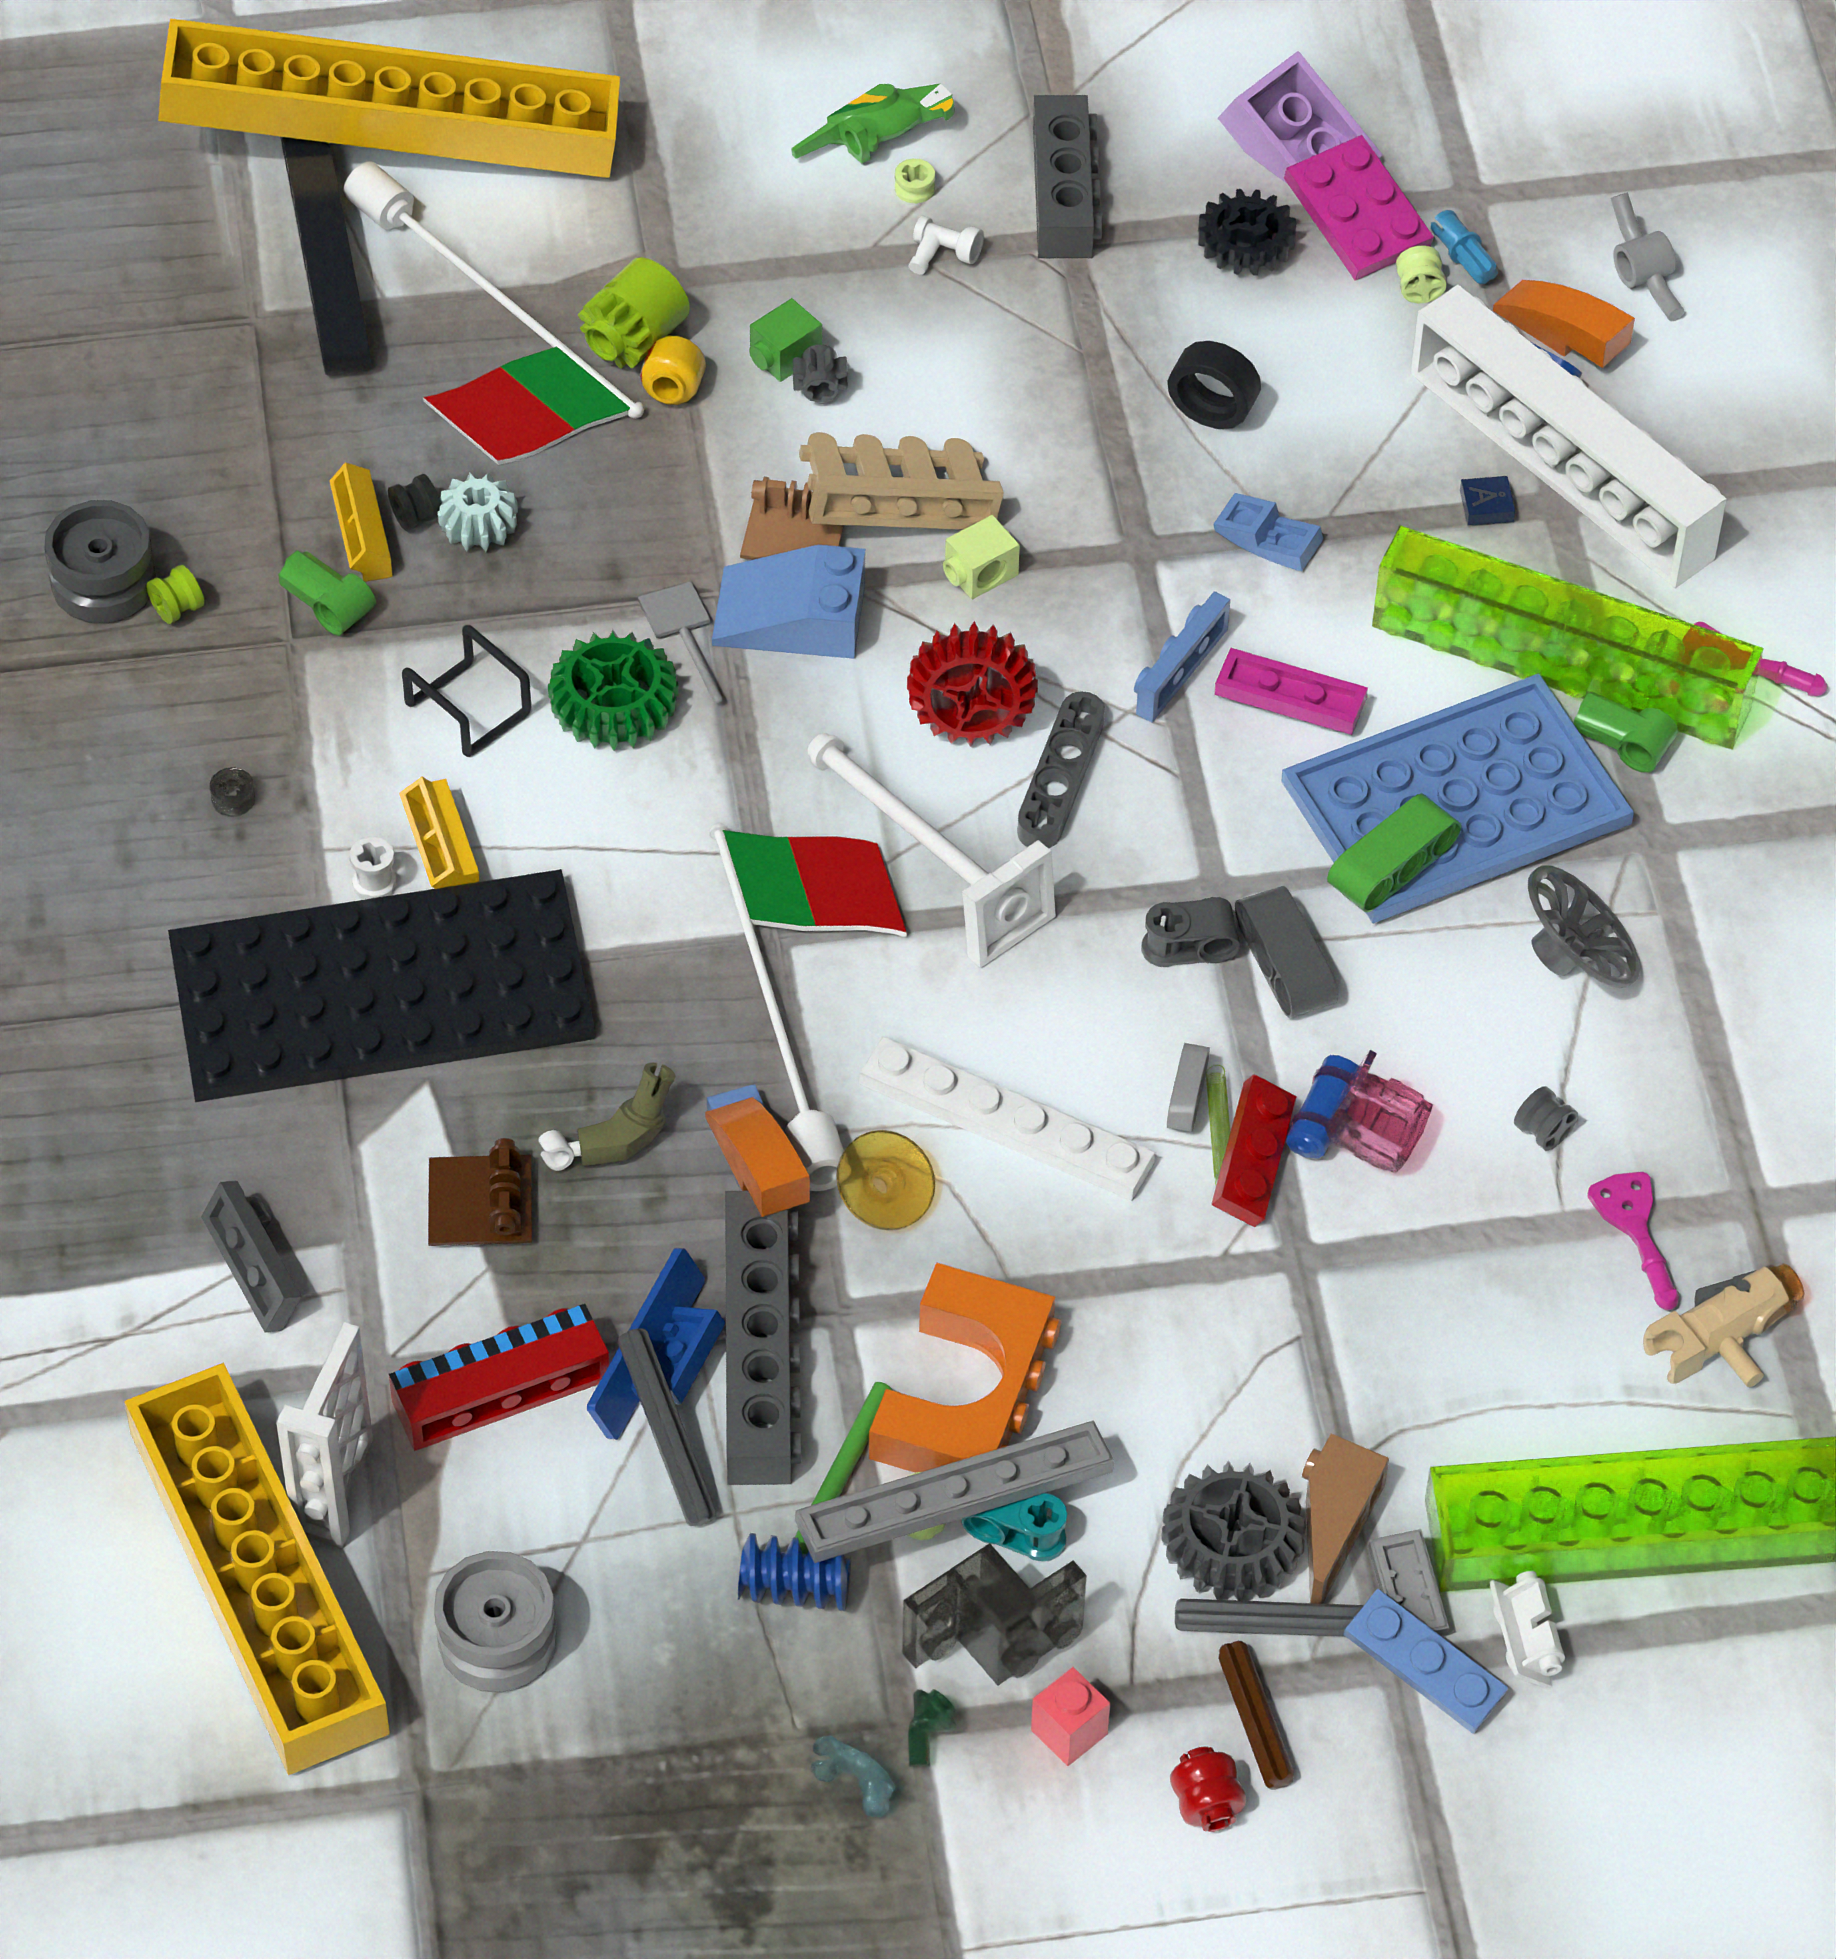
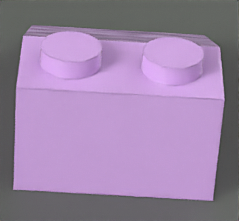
M1299 51L1236 97L1218 117V120L1246 154L1285 183H1287L1284 179L1287 167L1360 135H1363L1378 158L1383 155Z

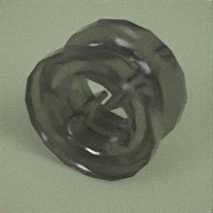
M231 767L222 769L212 776L210 781L211 801L218 813L228 817L240 816L247 813L253 807L255 792L253 779L248 772L240 768ZM230 788L239 789L236 790L235 796H226L225 793L229 794L228 789Z

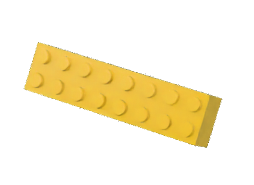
M224 1362L125 1400L124 1403L132 1439L287 1774L291 1775L389 1735L386 1702Z

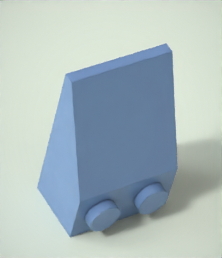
M814 545L724 566L713 629L712 646L855 659L865 591L866 549Z

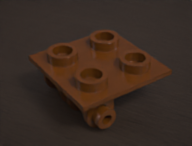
M500 1138L495 1141L494 1146L490 1149L489 1156L429 1157L428 1246L532 1243L531 1154L520 1155V1150L515 1146V1142L512 1139Z

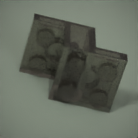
M989 1543L903 1600L902 1654L916 1669L929 1659L936 1661L943 1658L959 1641L997 1686L1012 1676L1015 1678L1022 1677L1035 1667L1040 1657L1055 1647L1063 1649L1069 1646L1080 1635L1084 1621L1087 1575L1072 1560L1032 1588H1029Z

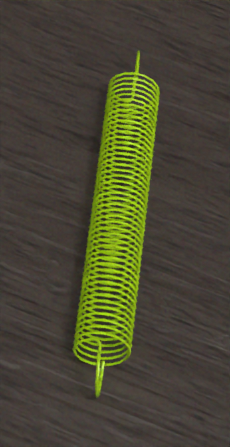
M1221 1066L1224 1070V1074H1222L1223 1080H1221L1223 1082L1208 1083L1210 1082L1207 1078L1209 1075L1206 1072L1215 1185L1218 1180L1216 1175L1219 1174L1216 1171L1220 1170L1222 1162L1218 1161H1223L1217 1159L1224 1158L1225 1151L1223 1150L1226 1149L1222 1148H1226L1228 1139L1223 1137L1230 1136L1227 1086L1223 1066Z

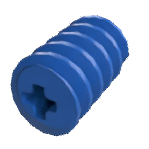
M750 1533L741 1555L738 1600L741 1598L745 1587L748 1586L752 1601L760 1603L767 1588H770L773 1603L781 1605L788 1591L791 1590L795 1605L803 1607L811 1592L818 1609H824L831 1595H834L838 1610L845 1611L850 1585L851 1557L845 1558L843 1554L814 1563L809 1551L807 1554H802L799 1539L796 1537L792 1538L786 1552H781L776 1535H771L765 1549L761 1550L758 1546L756 1534Z

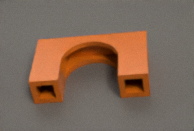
M936 1262L920 1302L919 1332L981 1351L996 1364L1002 1374V1379L996 1388L984 1398L970 1404L958 1406L937 1404L886 1389L869 1430V1459L916 1473L1007 1447L1012 1433L1021 1434L1024 1429L1029 1412V1404L1024 1403L1028 1391L1037 1392L1040 1387L1045 1370V1361L1041 1360L1044 1349L1053 1350L1059 1336L1061 1319L1054 1318L1055 1296Z

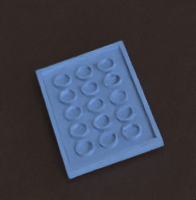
M1539 673L1282 769L1281 782L1333 863L1343 852L1412 797L1420 793L1426 795L1461 823L1462 828L1459 836L1442 856L1376 909L1366 913L1372 923L1379 922L1631 825L1634 811Z

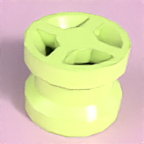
M1425 245L1411 247L1402 252L1396 260L1397 273L1401 278V293L1409 302L1417 304L1428 303L1440 297L1446 290V279L1441 271V256L1433 247Z

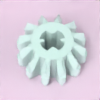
M469 472L466 481L462 482L452 479L449 490L441 491L438 523L441 526V530L446 532L450 544L462 542L466 552L474 545H480L486 552L489 543L493 542L504 546L506 534L515 533L517 525L516 513L518 512L517 499L514 493L510 492L506 480L494 482L490 473L486 474L482 479H475Z

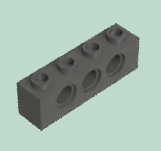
M1034 95L1033 145L1038 258H1092L1093 240L1102 239V213L1093 212V206H1100V179H1092L1091 173L1099 172V147L1090 146V141H1097V113H1089L1088 95Z

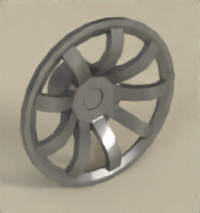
M1542 865L1536 868L1528 878V892L1533 908L1544 926L1531 940L1533 950L1540 961L1550 971L1560 976H1565L1578 965L1592 977L1612 987L1624 988L1634 983L1638 979L1640 972L1638 955L1628 933L1612 910L1593 890L1574 875L1549 865ZM1543 879L1549 880L1554 886L1555 891L1540 881ZM1565 884L1572 887L1575 892L1569 909L1567 886ZM1538 894L1548 899L1551 910H1543ZM1587 901H1589L1600 914L1580 925L1578 922L1584 913ZM1606 925H1610L1617 937H1589ZM1607 950L1620 951L1625 955L1627 963L1621 956ZM1587 961H1596L1598 970L1590 966ZM1609 963L1615 965L1621 976H1611Z

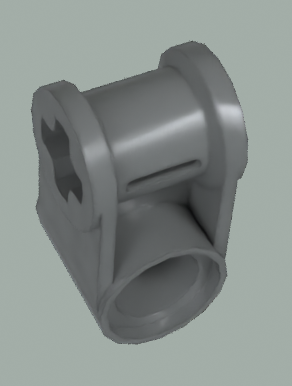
M1210 897L1197 901L1162 902L1155 904L1146 914L1145 927L1148 932L1142 939L1141 952L1144 958L1155 966L1171 967L1174 965L1205 962L1221 963L1234 958L1241 949L1231 903L1227 899ZM1162 916H1166L1164 927L1160 925ZM1167 943L1171 944L1170 952L1165 954Z

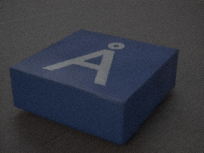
M1507 476L1461 479L1460 494L1467 526L1514 522L1515 508Z

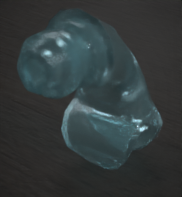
M830 1735L818 1738L813 1744V1752L819 1756L830 1758L811 1763V1771L819 1781L824 1782L834 1781L841 1773L857 1777L859 1779L858 1786L864 1796L862 1808L866 1815L871 1817H882L890 1809L889 1798L896 1789L886 1770L874 1758H871L867 1752H861Z

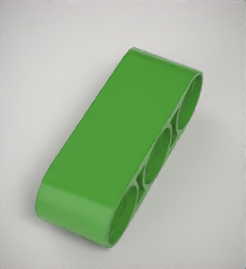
M1423 793L1417 794L1343 852L1330 868L1327 882L1364 912H1371L1442 856L1459 836L1462 828L1461 823Z

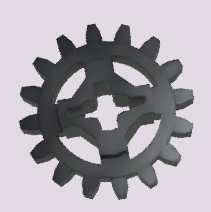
M1237 189L1234 198L1221 193L1219 194V203L1216 204L1208 201L1205 214H1200L1198 246L1205 247L1204 257L1206 259L1217 257V268L1222 269L1228 264L1233 265V271L1236 275H1239L1243 268H1249L1253 276L1258 275L1260 266H1265L1266 269L1274 271L1276 260L1287 262L1289 250H1294L1296 218L1289 217L1290 207L1288 205L1277 207V196L1272 195L1266 200L1262 199L1261 192L1258 189H1255L1252 196H1245L1242 189Z

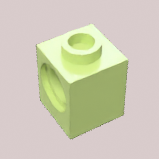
M990 515L946 538L945 561L943 562L945 575L954 586H960L971 599H974L1018 576L1020 544L993 515Z

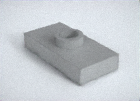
M1418 1529L1369 1540L1368 1548L1380 1590L1440 1636L1447 1635L1449 1626L1422 1530Z

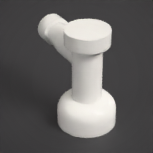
M921 216L915 225L913 233L914 242L920 244L916 255L912 257L908 267L912 272L923 275L939 245L954 249L960 261L972 265L976 262L982 250L984 231L975 227H967L962 232H958L933 224L932 218Z

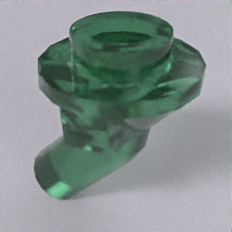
M917 1689L913 1694L914 1717L908 1729L909 1767H929L930 1732H953L957 1726L952 1717L956 1713V1709L939 1691L932 1689L927 1693Z

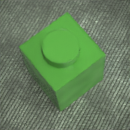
M793 298L750 324V356L758 368L767 370L779 382L793 375L794 357L802 358L803 352L808 347L822 345V323Z

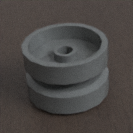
M90 500L73 505L55 517L46 531L44 550L47 565L50 569L51 590L59 607L70 616L89 623H110L130 617L146 605L150 599L146 584L148 581L156 578L154 560L151 555L150 532L142 516L130 506L112 500Z

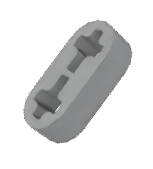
M1184 1043L1170 1099L1167 1128L1188 1132L1193 1131L1205 1082L1210 1047Z

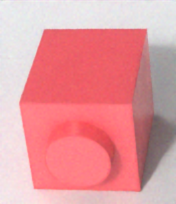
M1072 1667L1033 1698L1031 1731L1069 1766L1108 1735L1110 1702Z

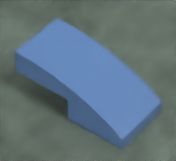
M1234 493L1213 524L1214 530L1239 547L1266 560L1299 571H1303L1323 541L1321 526L1280 517L1276 502Z

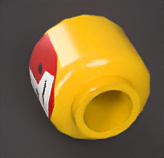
M666 336L658 339L649 349L640 373L642 386L648 395L656 401L668 405H680L688 402L697 393L706 369L705 357L700 348L689 339L680 336Z

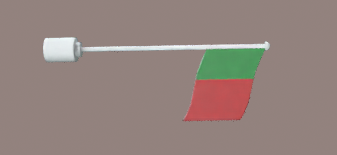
M371 161L362 163L352 171L343 189L344 196L385 230L400 227L404 224L409 226L553 347L510 361L458 388L423 397V402L498 465L511 463L533 456L584 429L626 415L633 419L640 418L643 415L644 406L641 402L634 403L415 221L411 217L414 198L407 189Z
M716 823L710 828L709 835L712 839H716L800 1112L788 1123L785 1134L810 1176V1191L828 1190L838 1186L847 1178L849 1167L833 1117L825 1112L809 1110L752 924L799 931L867 930L903 937L907 936V932L877 843L839 836L772 837L729 831L724 824Z

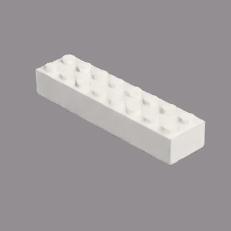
M1458 284L1418 311L1411 375L1675 589L1715 560L1727 498L1714 485L1705 482L1690 470L1679 457L1671 455L1656 443L1645 430L1636 427L1621 415L1615 406L1602 400L1587 388L1580 378L1567 372L1552 360L1546 351L1538 349L1523 337L1512 324L1503 321L1488 309L1481 299L1472 296Z

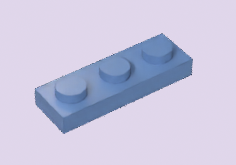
M1214 591L1202 606L1196 605L1189 613L1185 627L1177 637L1172 635L1167 639L1161 650L1160 657L1153 667H1145L1141 671L1134 686V692L1137 693L1136 715L1153 723L1228 630L1229 598Z
M1378 1588L1344 1631L1343 1635L1473 1734L1507 1692L1508 1687Z

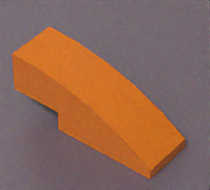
M1521 280L1493 305L1494 312L1563 357L1572 350H1575L1601 368L1607 365L1631 343L1634 317L1608 302L1564 285L1545 281Z
M751 1097L705 1112L706 1120L741 1190L749 1191L761 1217L810 1202V1176L784 1131L760 1102Z

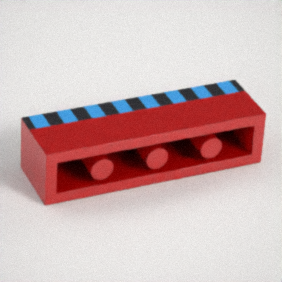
M586 1304L571 1309L561 1308L551 1312L546 1318L524 1326H510L500 1331L496 1336L473 1344H460L446 1354L423 1362L413 1361L404 1365L398 1371L389 1374L391 1399L414 1451L598 1385L609 1366V1352Z

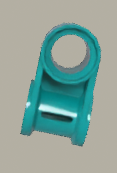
M1043 1493L964 1517L961 1523L970 1535L982 1542L996 1544L1025 1555L1032 1560L1044 1562L1055 1559L1064 1551L1067 1538L1064 1528L1068 1514L1066 1506L1061 1499L1052 1494ZM1048 1508L1052 1510L1051 1517L1047 1516ZM1034 1537L1038 1538V1547L1034 1545Z

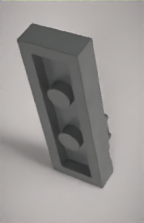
M238 1181L220 1182L201 1218L265 1333L282 1331L302 1296L266 1233L271 1217L268 1215L259 1197H245Z

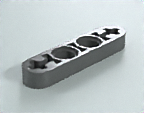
M1083 691L1075 692L1067 696L1062 702L1018 814L1017 835L1026 847L1039 840L1047 848H1051L1057 844L1062 835L1103 730L1105 707L1102 700L1095 694ZM1081 712H1086L1088 714L1084 717L1080 731L1075 728V717H1079ZM1071 745L1077 747L1081 754L1076 758L1065 759L1060 757L1055 751L1061 746ZM1053 781L1063 784L1067 790L1061 795L1055 796L1046 794L1041 787L1045 783ZM1041 810L1047 812V824H1043L1041 829L1032 828L1038 824Z

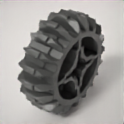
M1229 1460L1223 1466V1472L1221 1473L1215 1472L1207 1464L1202 1471V1479L1189 1474L1184 1481V1489L1175 1487L1171 1494L1170 1504H1167V1507L1164 1508L1163 1523H1165V1526L1162 1527L1161 1533L1163 1545L1167 1546L1166 1557L1168 1563L1177 1564V1573L1180 1580L1194 1576L1193 1586L1196 1592L1207 1585L1214 1587L1213 1594L1217 1600L1224 1594V1590L1234 1591V1596L1240 1601L1244 1597L1246 1589H1251L1259 1598L1265 1593L1266 1583L1279 1589L1280 1584L1284 1580V1573L1292 1575L1293 1571H1295L1298 1558L1303 1554L1305 1546L1303 1536L1306 1531V1521L1303 1516H1300L1301 1505L1299 1498H1289L1290 1489L1287 1482L1273 1486L1274 1477L1271 1470L1258 1477L1254 1475V1468L1251 1463L1243 1469V1472L1234 1471ZM1239 1520V1529L1234 1531L1232 1541L1228 1542L1229 1531H1233L1235 1521Z

